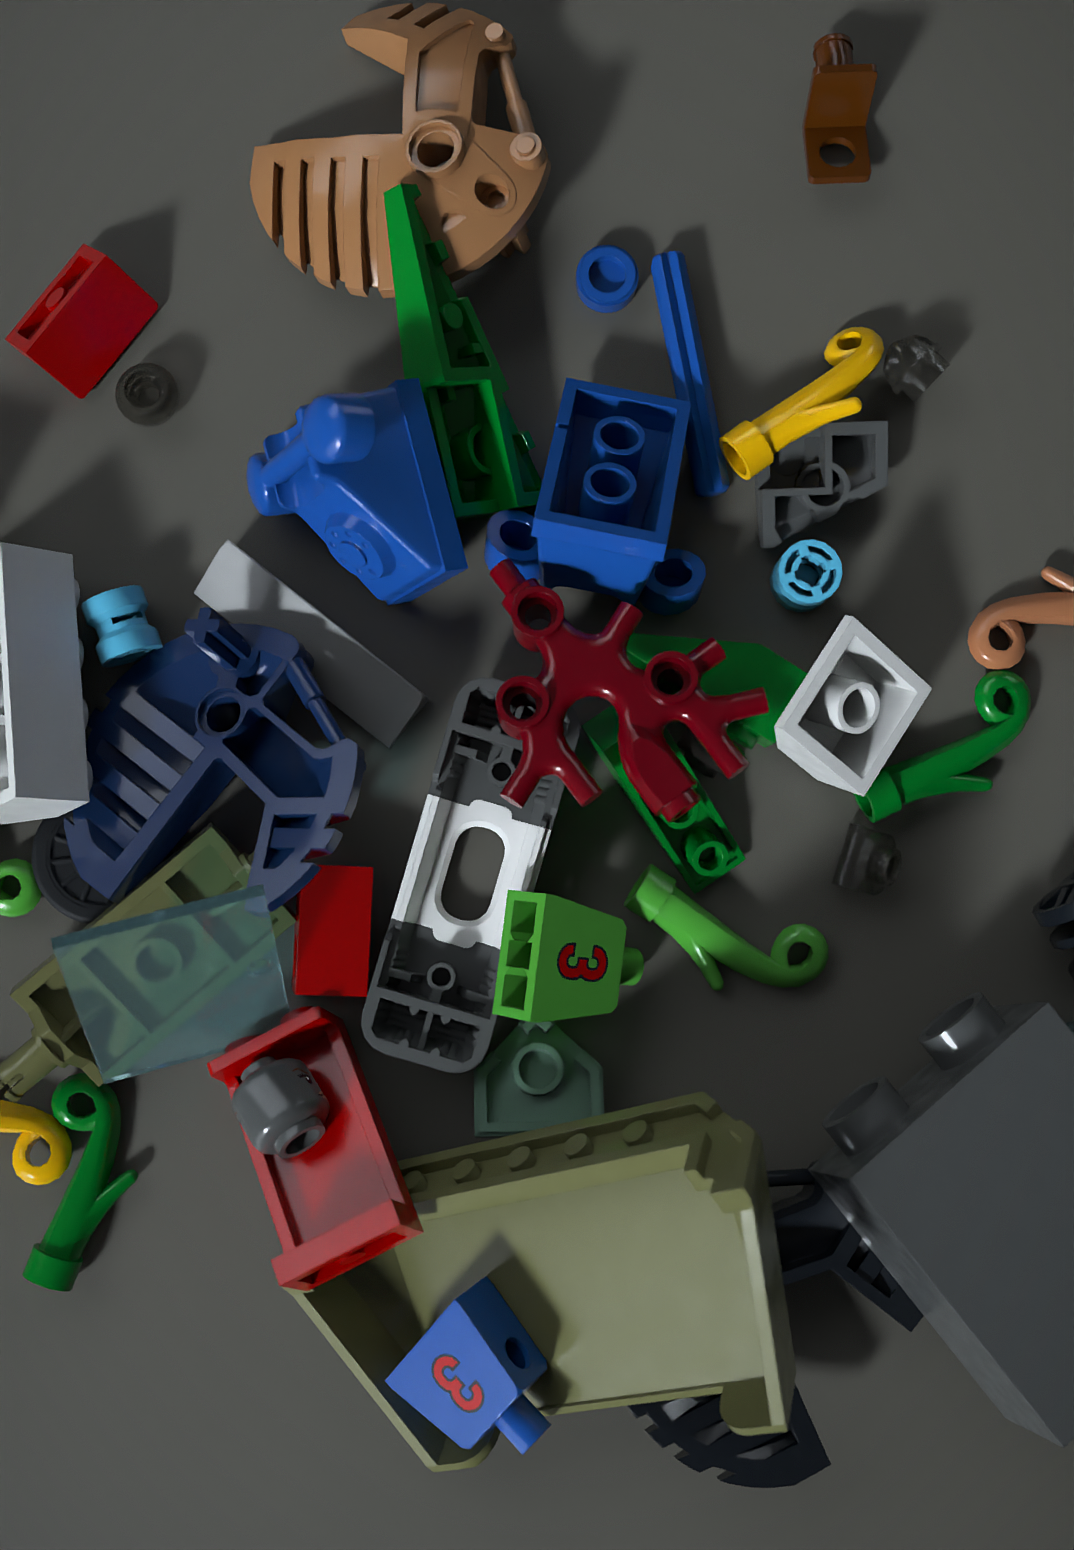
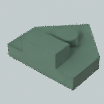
M521 1020L507 1038L473 1071L475 1138H500L604 1114L602 1066L568 1037L554 1021L537 1023Z

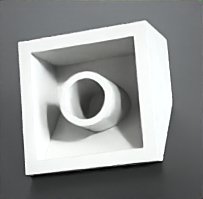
M845 615L774 725L777 748L816 780L864 797L932 688L854 616Z

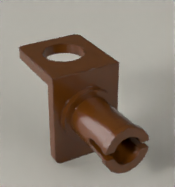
M842 33L827 34L814 44L813 59L816 67L812 71L802 124L807 178L811 184L864 183L869 181L871 176L866 122L878 76L877 66L872 63L854 64L852 54L853 42L849 36ZM829 144H842L853 152L855 159L847 166L836 167L825 163L821 159L819 152Z

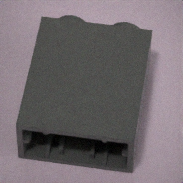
M976 992L948 1007L921 1032L918 1041L933 1059L899 1090H896L885 1076H879L852 1091L828 1113L823 1120L822 1126L837 1145L809 1168L808 1171L1002 1415L1025 1429L1065 1448L1074 1439V1033L1049 1002L992 1006L981 992Z

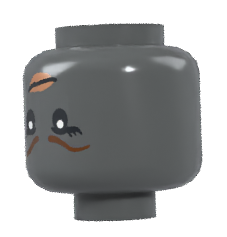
M267 1056L256 1060L242 1072V1082L233 1094L231 1107L252 1145L260 1153L278 1154L281 1158H290L305 1152L321 1139L325 1133L326 1128L323 1124L328 1119L330 1104L313 1075L301 1060L293 1058L276 1060L273 1056Z

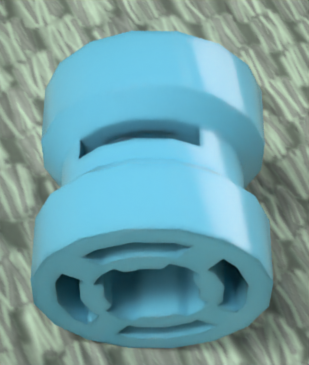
M814 539L801 540L790 546L774 565L770 576L771 592L776 601L788 610L795 612L811 611L821 606L839 587L843 575L841 560L836 551L828 544Z
M140 585L124 586L105 591L87 599L81 605L87 625L96 629L99 642L95 649L103 667L129 664L141 660L155 649L163 647L157 628L148 624L145 611L149 605L144 590Z

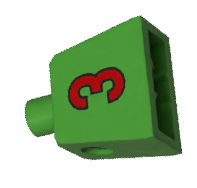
M508 890L492 1014L539 1023L612 1013L618 1005L620 985L633 986L637 984L644 971V959L641 952L637 948L625 947L627 927L623 919L556 895Z

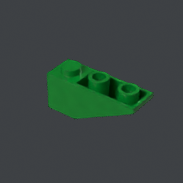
M632 633L627 645V657L635 667L645 670L649 661L657 654L665 651H677L687 655L707 639ZM716 640L725 652L726 659L702 676V690L711 696H718L763 687L768 701L769 712L731 722L727 727V734L733 741L750 750L754 748L756 743L765 748L773 745L776 742L774 725L808 673L762 644ZM664 682L665 685L670 687L668 695L676 694L680 691L676 684Z
M613 705L609 706L581 726L611 775L694 895L746 860L666 727L664 730L665 741L698 783L695 791L701 797V800L692 809L671 823L662 814L654 815L635 790L624 771L618 750L619 717Z

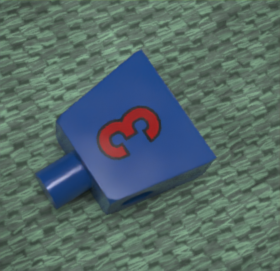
M486 1276L453 1300L385 1380L397 1394L461 1448L471 1449L497 1426L518 1451L524 1455L552 1425L524 1395L547 1370L546 1359L494 1284Z

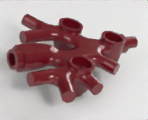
M510 558L502 560L492 568L489 575L505 595L502 606L512 618L514 635L517 641L527 650L540 652L543 662L542 670L536 678L525 675L512 677L501 685L496 695V709L502 729L510 737L522 740L523 754L519 764L500 793V796L506 801L522 809L541 778L546 775L559 777L581 807L588 805L602 794L603 790L570 748L564 736L563 721L568 709L576 701L584 697L597 696L608 700L615 707L619 717L618 750L624 771L635 790L654 815L662 814L669 823L687 813L701 800V797L695 791L698 783L665 741L664 730L669 723L679 721L688 726L728 780L749 766V761L728 736L727 727L733 721L768 713L769 707L766 693L763 687L718 696H711L702 690V676L726 659L725 652L714 638L710 637L687 655L677 651L659 653L649 661L646 669L643 670L630 663L627 657L629 638L643 617L642 612L635 606L627 602H621L601 632L597 634L583 633L574 628L565 619L564 605L559 595L552 589L541 586L535 578L526 580ZM536 619H544L549 622V625L543 629H533L528 626L530 622ZM664 682H672L680 688V691L676 694L668 695L663 693L658 686ZM520 706H530L535 710V713L527 719H519L513 715V712Z

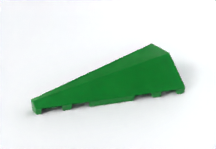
M400 183L383 194L404 379L419 378L456 523L492 517L504 510L520 511L534 508L537 506L542 484L528 451L536 447L529 430L518 431L503 398V393L510 388L468 296L457 297L451 281L444 271L442 263L450 256L442 240L431 241L430 235L415 205V201L422 196L418 185Z

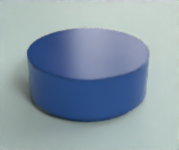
M600 245L590 249L583 255L577 266L576 290L580 299L587 307L601 313H612L623 309L631 302L636 293L639 277L637 264L626 250L618 246Z

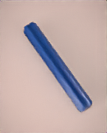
M681 251L664 252L653 257L651 272L676 399L691 402L685 444L694 490L698 497L717 496L727 492L730 481L725 457L719 446V438L721 436L685 255Z

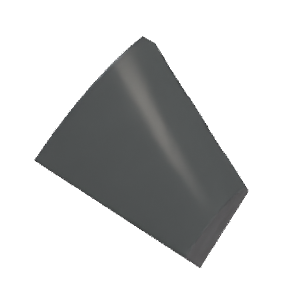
M888 421L830 422L789 443L774 454L773 463L754 476L760 548L776 547L782 543V540L814 523L822 522L838 513L839 509L858 499H864L888 486Z

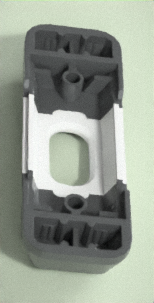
M481 677L469 681L460 689L454 700L433 771L429 792L390 924L381 947L361 1020L364 1037L374 1049L390 1056L451 1073H462L472 1070L483 1060L488 1050L498 1016L492 1014L507 892L508 890L534 892L565 786L562 780L555 775L542 777L522 809L500 796L501 791L518 766L523 752L522 740L510 737L499 723L495 700L499 688L505 681L496 678ZM520 706L513 712V715L519 719H527L535 713V710L530 706ZM571 706L566 713L563 727L564 736L570 748L575 752L579 738L580 722L576 711ZM471 827H484L496 832L502 838L505 846L504 859L490 906L482 917L472 921L457 919L449 915L443 908L441 902L443 884L459 835Z

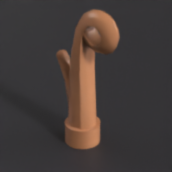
M1046 566L1041 571L1042 578L1063 592L1036 593L1010 597L993 603L978 613L969 628L967 640L970 653L975 660L984 667L994 670L1008 669L1017 664L1025 653L1026 644L1023 628L1020 624L1074 626V577L1053 567ZM996 627L1007 636L1009 646L1005 651L996 650L990 645L989 633Z

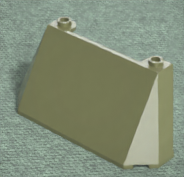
M703 1091L397 1161L424 1233L309 1291L282 1287L295 1298L421 1461L433 1472L473 1468L481 1464L494 1448L500 1434L499 1428L495 1426L471 1449L461 1448L397 1394L385 1380L453 1300L485 1276L494 1284L546 1359L547 1370L524 1394L543 1416L722 1393L720 1413L725 1423L733 1432L750 1436L788 1431L797 1371L763 1144L755 1129L741 1119L735 1121L723 1112L717 1101Z

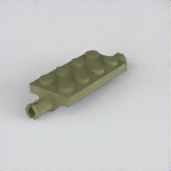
M210 822L150 872L119 904L114 902L12 988L10 996L28 1014L34 1027L31 1029L32 1038L0 1063V1090L6 1084L10 1087L3 1096L12 1102H18L23 1097V1094L57 1066L66 1068L68 1065L80 1068L98 1087L101 1086L297 921L296 914L286 903L273 912H256L243 905L254 852L251 855L245 852L241 854L216 825Z

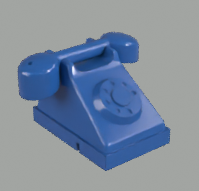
M566 377L534 517L523 511L512 509L500 511L491 517L487 524L484 560L489 570L491 571L502 560L510 558L526 580L535 578L540 580L541 586L550 589L564 586L611 595L633 606L636 605L639 599L642 605L650 612L663 616L680 614L690 609L698 601L706 577L705 565L700 557L690 551L681 549L666 550L691 402Z
M419 378L395 380L387 388L360 394L344 392L318 396L310 404L300 406L296 410L297 423L292 428L278 434L269 435L264 439L263 446L265 452L255 453L249 457L246 473L247 486L251 500L258 512L266 517L297 513L326 543L330 553L337 562L350 573L356 575L377 599L386 601L387 606L409 603L468 569Z

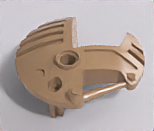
M412 3L397 4L375 9L354 17L341 29L347 45L404 75L402 134H355L333 138L296 139L282 143L255 146L250 188L258 217L269 237L278 248L281 234L284 238V254L288 260L305 275L307 273V265L314 268V276L320 284L336 290V283L339 280L345 282V287L352 295L368 297L369 287L378 288L383 298H394L395 291L383 193L400 183L418 185L422 196L415 201V205L430 235L431 241L442 240L450 257L442 263V266L451 283L479 269L498 253L506 258H510L515 250L525 254L531 246L527 236L529 229L526 222L535 210L545 190L551 171V162L540 137L535 133L527 102L522 99L512 63L517 52V46L512 34L500 23H496L474 11L460 7L449 13L447 5L440 3H426L417 9H414ZM498 68L507 101L506 113L512 132L485 126L488 80L491 72ZM447 161L445 164L437 167L439 164Z

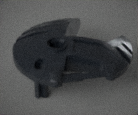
M818 1160L811 1162L808 1168L767 1171L769 1187L804 1185L802 1190L795 1196L772 1203L783 1284L787 1285L832 1270L905 1329L912 1332L924 1315L808 1171ZM796 1384L794 1385L788 1431L750 1436L733 1432L725 1423L720 1413L722 1393L627 1406L636 1419L647 1414L654 1422L645 1431L658 1445L665 1448L675 1443L683 1449L674 1455L678 1461L699 1473L713 1466L726 1470L718 1475L717 1478L728 1484L751 1488L794 1486L831 1465Z

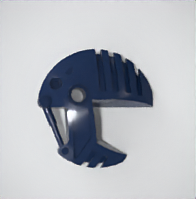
M204 607L200 608L198 619H187L184 630L187 634L165 643L162 648L155 649L134 664L105 694L111 699L105 710L102 712L95 708L87 723L92 728V731L86 742L87 761L90 763L93 772V782L89 792L90 802L73 809V822L64 817L67 845L73 863L81 878L107 899L119 904L169 854L191 826L209 809L233 776L237 774L265 803L243 905L256 912H273L293 898L320 871L321 867L315 863H303L304 860L332 854L344 834L339 830L326 829V827L350 820L353 815L362 785L363 773L367 766L364 760V750L350 738H345L325 704L326 697L311 673L314 667V659L301 642L293 635L276 628L257 624H229L212 608ZM296 694L300 697L305 708L311 710L328 739L330 747L325 749L315 748L287 724V715Z

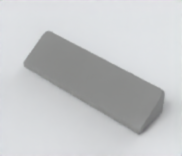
M229 539L220 547L194 594L232 624L263 625L293 635L312 655L314 667L311 673L326 699L391 749L429 701L427 696Z

